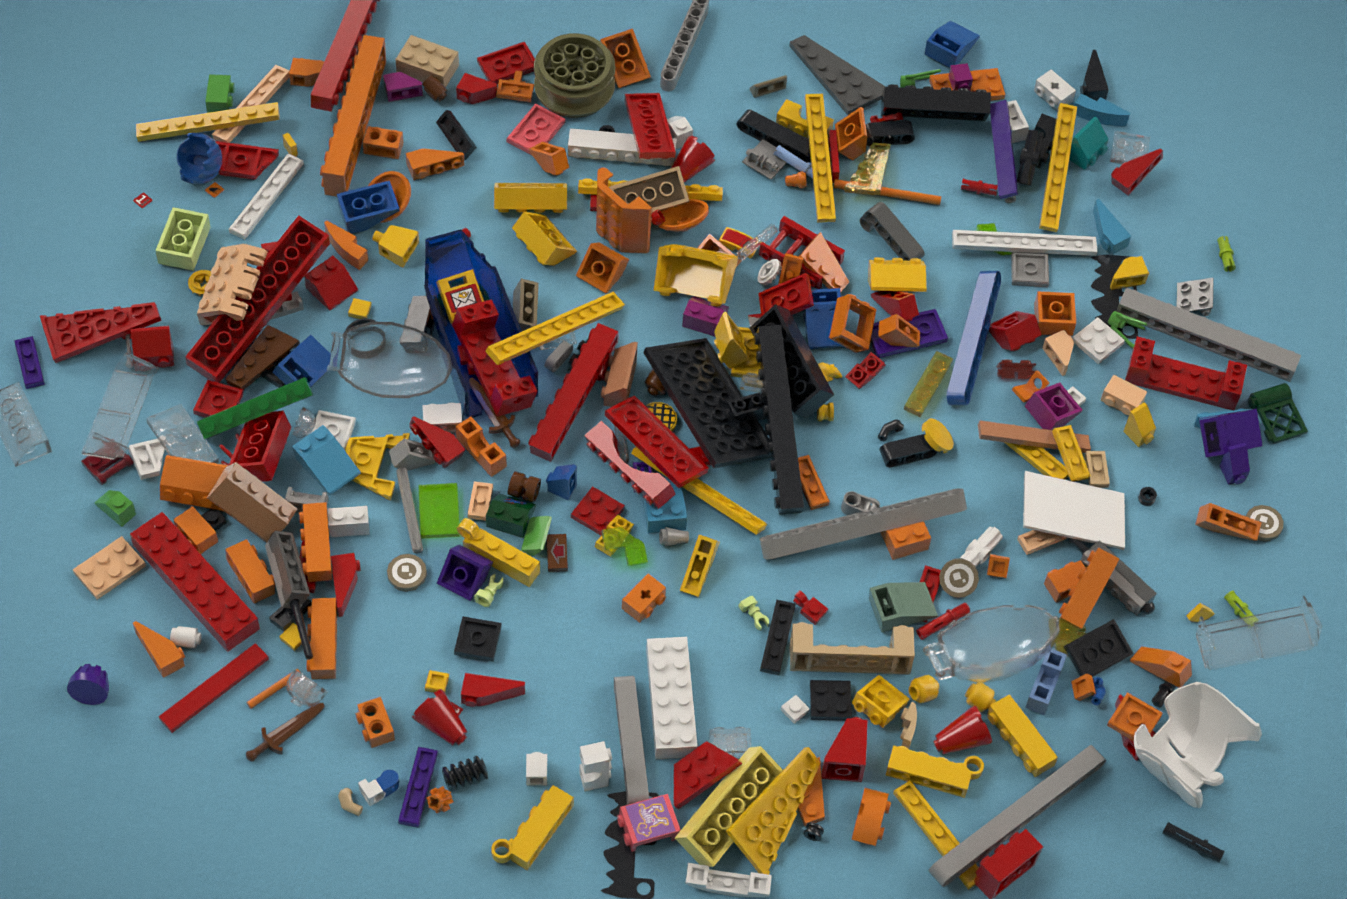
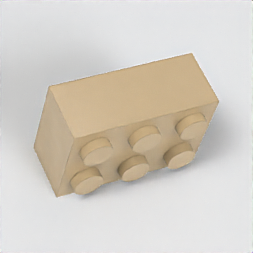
M410 35L395 59L396 72H402L421 82H424L433 75L434 78L437 77L446 87L459 67V52Z

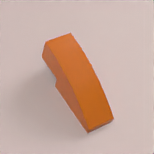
M326 220L324 222L325 233L329 235L333 248L350 265L361 270L368 261L367 249L357 244V237Z

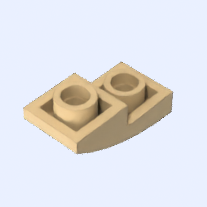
M911 702L909 709L904 708L901 719H903L902 728H904L900 736L903 739L901 746L908 749L912 743L917 722L916 704Z

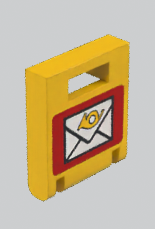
M473 269L436 282L451 324L453 323L457 308L484 301ZM463 277L465 284L450 288L448 282Z

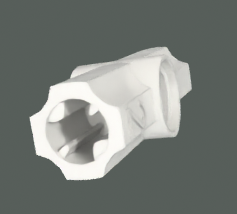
M989 527L978 540L974 539L969 544L965 553L960 558L970 561L975 567L978 564H983L994 547L1002 540V534L997 528Z

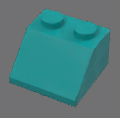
M1094 117L1073 137L1069 160L1083 170L1093 166L1100 155L1103 156L1108 150L1107 143L1109 138L1098 118Z

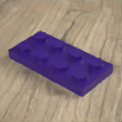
M932 309L919 312L918 316L913 317V320L909 321L911 325L920 330L919 347L889 345L879 337V322H875L870 342L876 356L882 358L948 342V336L937 310Z

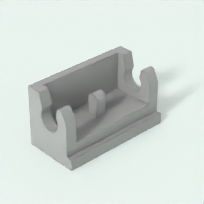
M288 487L285 500L297 508L296 512L298 513L303 512V504L328 503L329 499L327 492H323L322 496L294 492L292 490L293 487Z

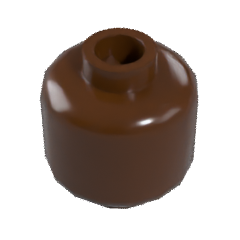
M652 369L644 383L648 388L647 392L653 396L665 395L667 391Z

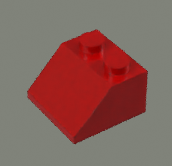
M333 255L304 276L306 289L329 311L358 291L346 267Z
M1015 311L991 323L989 327V333L1001 348L1010 351H1016L1021 348V345L1032 343L1037 337L1042 335L1036 316Z
M169 326L131 329L136 369L174 366V346Z

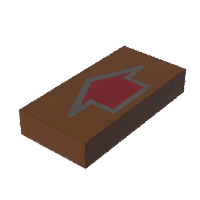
M566 534L547 535L548 572L568 571Z

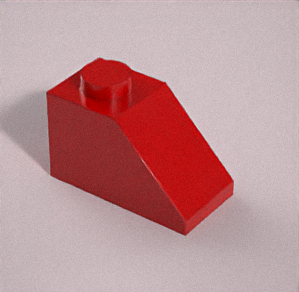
M464 73L456 87L457 99L462 102L476 104L496 98V83L468 73Z

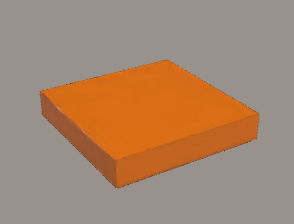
M1127 692L1107 726L1134 741L1135 732L1141 724H1144L1151 734L1163 713Z

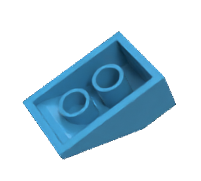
M324 425L292 446L296 460L329 495L361 474L337 439Z
M670 479L666 480L671 484L676 494L658 509L653 504L650 506L643 498L647 533L660 532V529H665V527L686 530L687 513L682 489L678 488Z

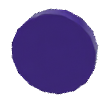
M85 664L83 667L80 666L69 679L67 692L70 697L82 704L99 705L104 703L109 694L108 673L106 670L102 671L101 666L98 665L95 667L91 666V664Z

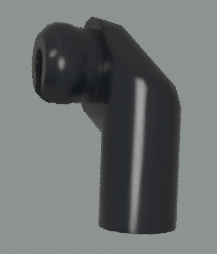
M898 419L884 424L878 434V439L886 441L891 431L901 432L904 425Z

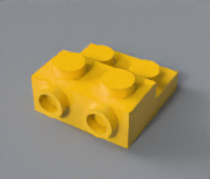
M878 675L856 693L852 704L857 712H863L870 717V721L874 725H880L883 728L908 704L910 698L882 676Z

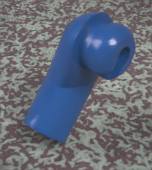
M1100 677L1093 678L1096 694L1093 695L1091 702L1094 705H1100L1106 694L1105 687L1103 686L1104 681Z

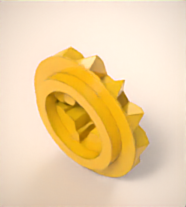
M199 270L189 277L188 286L193 294L197 293L199 296L204 294L211 271ZM206 279V284L201 287L200 284Z

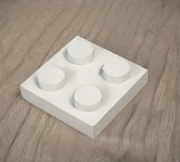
M1096 318L1072 338L1074 344L1097 364L1104 361L1124 345L1125 342L1122 337L1099 318Z

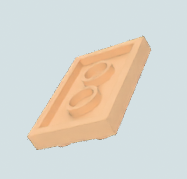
M121 536L73 569V572L98 600L143 569L146 564Z

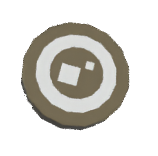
M1258 505L1251 508L1246 514V517L1262 522L1257 540L1267 542L1279 537L1284 521L1276 509L1266 505Z
M399 555L388 565V581L400 591L416 590L426 580V565L416 555Z
M954 558L946 562L939 575L940 585L943 590L950 596L957 598L970 595L977 588L979 581L975 565L963 558Z

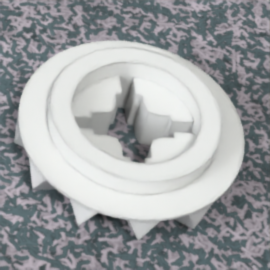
M778 259L766 262L758 273V282L763 285L772 283L777 275L780 274L782 269L781 262Z

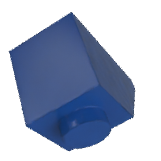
M577 465L557 466L553 473L550 472L546 478L547 491L569 500L577 486Z

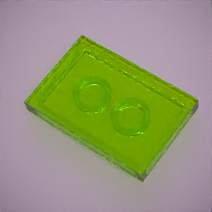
M457 483L418 485L421 539L460 537L456 529L459 525Z

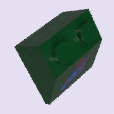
M499 493L492 499L486 513V527L523 538L536 504Z

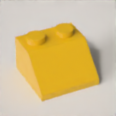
M724 312L714 331L716 337L714 343L720 352L718 353L720 362L722 364L725 363L730 369L749 360L741 330L728 313Z

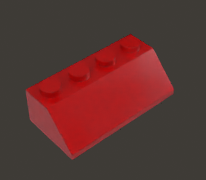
M284 410L273 411L246 422L229 465L237 462L260 481H272L291 430V425Z

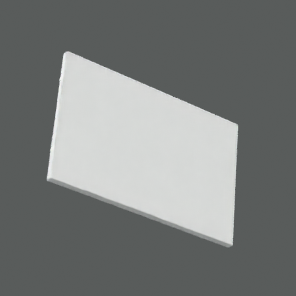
M1025 471L1023 528L1090 543H1097L1100 540L1105 546L1124 550V493Z

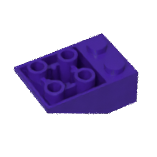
M1257 409L1199 418L1205 458L1224 455L1228 447L1245 442L1247 449L1263 446Z

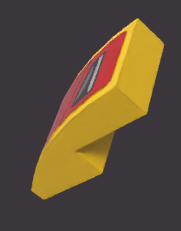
M729 227L724 229L718 240L732 252L737 249L750 259L761 243L751 236Z

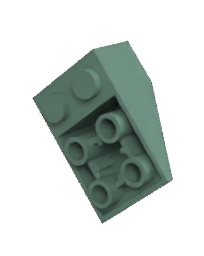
M925 582L885 583L869 589V601L881 633L893 630V627L900 625L907 626L938 617Z

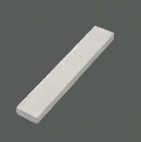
M287 154L231 225L229 233L245 240L304 165L303 160Z

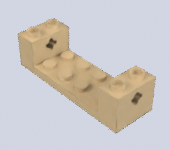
M800 622L792 625L790 671L910 674L915 656L914 627H907L905 625L893 627L889 648L886 646L871 648L867 646L848 647L846 645L827 646L825 644L813 646V624Z

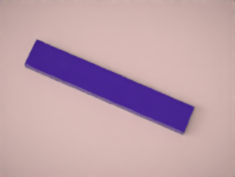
M1007 100L991 103L990 105L1000 199L1018 195Z

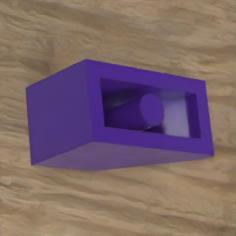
M1246 442L1228 447L1219 465L1228 485L1234 483L1241 484L1246 481L1249 475L1250 465Z

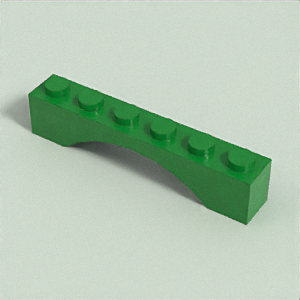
M304 377L196 422L203 438L208 439L248 421L311 397L313 393L307 378Z

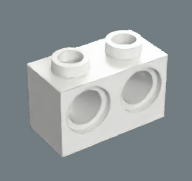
M1010 101L1008 106L1012 143L1024 141L1029 129L1028 123L1017 101Z

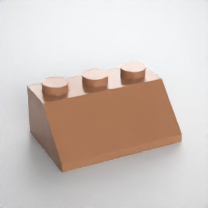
M632 342L616 348L614 356H610L608 367L611 368L610 371H606L605 375L607 385L606 387L603 386L601 391V398H604V406L612 407L629 398L637 365L638 342Z

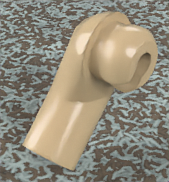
M342 789L338 795L341 808L359 816L363 806L353 802L351 795L353 792L351 789Z

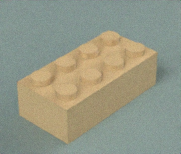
M679 166L609 187L627 204L640 197L652 207L651 214L657 209L664 211L689 203Z

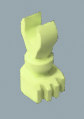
M493 574L490 577L489 585L484 590L479 589L474 595L475 602L484 607H489L494 600L493 597L496 591L503 586V577L500 582L495 583L496 574Z
M749 596L742 600L738 607L742 612L749 610L748 614L750 617L753 616L754 625L758 630L762 629L759 621H764L768 627V617L760 612L758 606L756 607L758 602L754 596Z

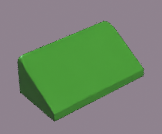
M551 516L531 517L529 519L521 548L523 552L535 556L544 550L552 520Z

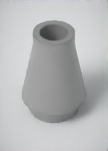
M668 527L660 529V544L666 547L688 543L689 532Z

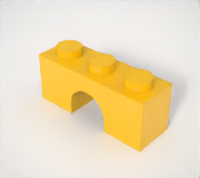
M786 99L777 113L776 123L809 139L807 120L801 117L802 105ZM825 116L828 137L829 130L833 129L834 119Z

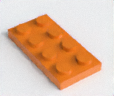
M998 68L970 71L973 78L971 91L976 92L978 89H984L986 92H991V101L1005 99V92ZM949 73L930 75L931 87L938 90L948 87L953 90L948 77Z

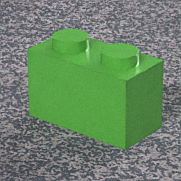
M209 74L205 100L207 113L229 110V107L233 106L231 93L235 92V83L231 81V75Z

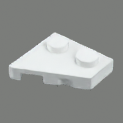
M165 437L129 445L130 455L141 480L160 475L166 444Z

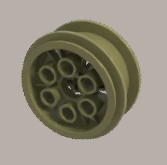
M579 33L557 36L547 42L535 57V93L540 102L550 111L569 118L586 117L602 109L612 98L615 89V60L609 49L594 37Z

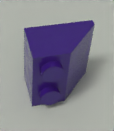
M459 544L450 548L436 584L471 601L485 582L493 561Z

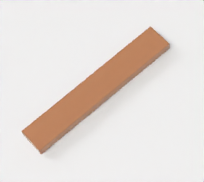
M981 420L978 423L979 439L1058 449L1052 430ZM1074 433L1081 452L1086 453V451H1090L1089 435Z

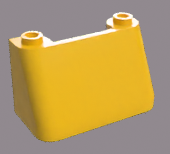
M678 244L661 246L658 251L653 291H658L663 296H670L671 293L677 292L707 298V301L711 302L710 305L721 306L726 303L737 267L738 256Z

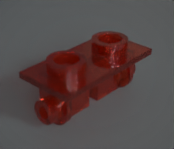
M1009 359L1001 360L996 365V367H1000V369H997V377H1001V379H1014L1015 372H1018V379L1030 380L1035 373L1032 369L1036 366V363H1031L1030 360H1021L1020 363H1013V360Z

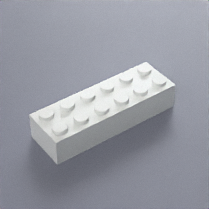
M687 637L647 639L646 654L655 759L683 758L697 748Z

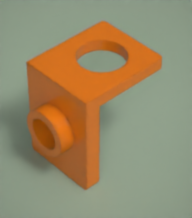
M1037 370L1027 384L1015 386L1012 388V391L1022 402H1028L1034 392L1046 388L1050 382ZM1036 378L1042 381L1040 389L1034 384Z

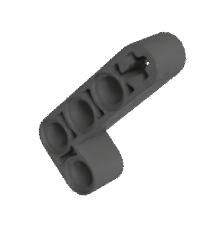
M878 202L860 218L859 221L862 228L867 232L875 228L903 261H910L912 258L921 259L925 255L920 244L885 203Z

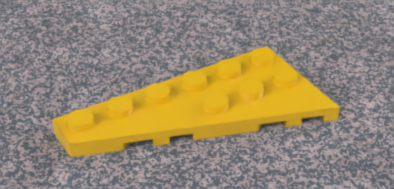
M804 747L726 830L727 834L760 874L769 875L772 862H775L778 856L777 851L788 835L797 815L798 806L805 798L804 793L808 785H811L821 764L809 747Z

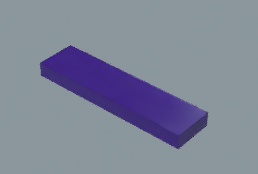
M418 747L398 824L419 828L439 754L438 750Z

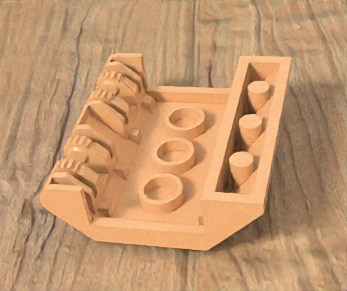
M247 244L221 247L217 253L215 265L211 270L210 279L205 286L203 298L199 302L197 317L200 325H211L216 316L220 314H226L236 321L244 319L248 304L234 299L235 296L247 300L251 299V294L254 292L260 271L248 267L247 263L262 267L264 264L263 260H265L268 253L265 249Z

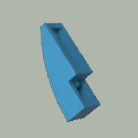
M1081 94L1074 103V106H1077L1076 116L1088 121L1096 117L1100 124L1127 126L1131 114L1101 97L1098 101H1095Z

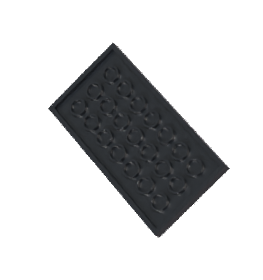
M707 338L646 347L644 349L645 357L713 469L772 457L771 453H768L767 442H770L769 437L759 421L736 419L727 406V401L743 396L724 365L720 362Z

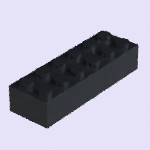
M890 84L888 87H884L881 95L880 116L902 113V117L986 121L990 114L991 92H986L984 89H978L974 92L966 88H960L956 91L948 87L938 90L930 86L920 89L912 85L902 88L898 87V85Z
M775 304L749 329L754 336L758 327L781 325L791 408L794 414L808 418L834 396V393L790 311Z

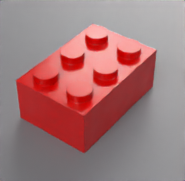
M1027 829L1021 833H1014L1009 839L1010 842L1006 845L1003 843L999 845L994 851L995 854L991 857L987 855L979 863L981 866L975 872L974 882L989 899L995 898L1035 865L1043 846Z

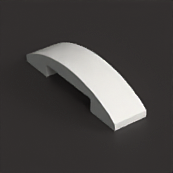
M688 863L685 884L723 895L769 897L772 875L753 872L750 875L710 870L709 866Z

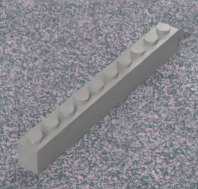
M1129 288L1125 289L1116 311L1147 323L1146 326L1246 364L1288 382L1291 381L1301 358V355L1294 351L1281 348L1276 344L1268 343L1258 337L1250 336L1242 331L1232 329L1224 324L1214 322L1206 317L1193 314L1188 310H1183L1170 303L1162 302Z

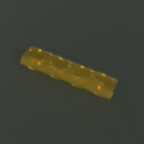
M938 351L935 352L904 405V410L919 417L922 416L950 368L953 358Z

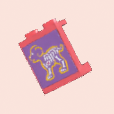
M668 794L620 807L619 815H617L618 824L625 831V834H623L626 846L630 845L632 852L636 851V847L664 838L670 837L671 841H674L677 834L681 831Z

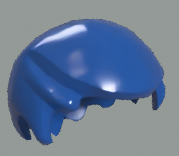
M188 133L187 136L189 138L180 144L176 154L177 163L181 168L179 171L181 180L191 184H205L213 180L219 173L222 165V152L216 141L208 135Z

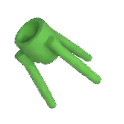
M941 70L901 75L900 87L915 86V80L928 79L930 75L940 73Z
M1114 311L1108 320V324L1133 349L1134 344L1118 328L1123 329L1127 323L1145 330L1144 326L1147 323Z

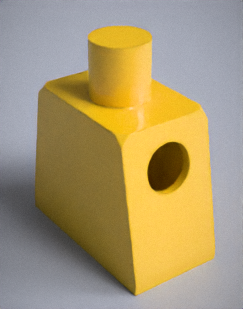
M391 225L385 233L376 230L372 240L379 243L378 248L381 256L403 268L419 244V233L415 230Z

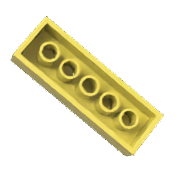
M761 746L747 749L739 759L742 765L723 778L675 837L699 865L715 866L734 842L726 830L783 771Z

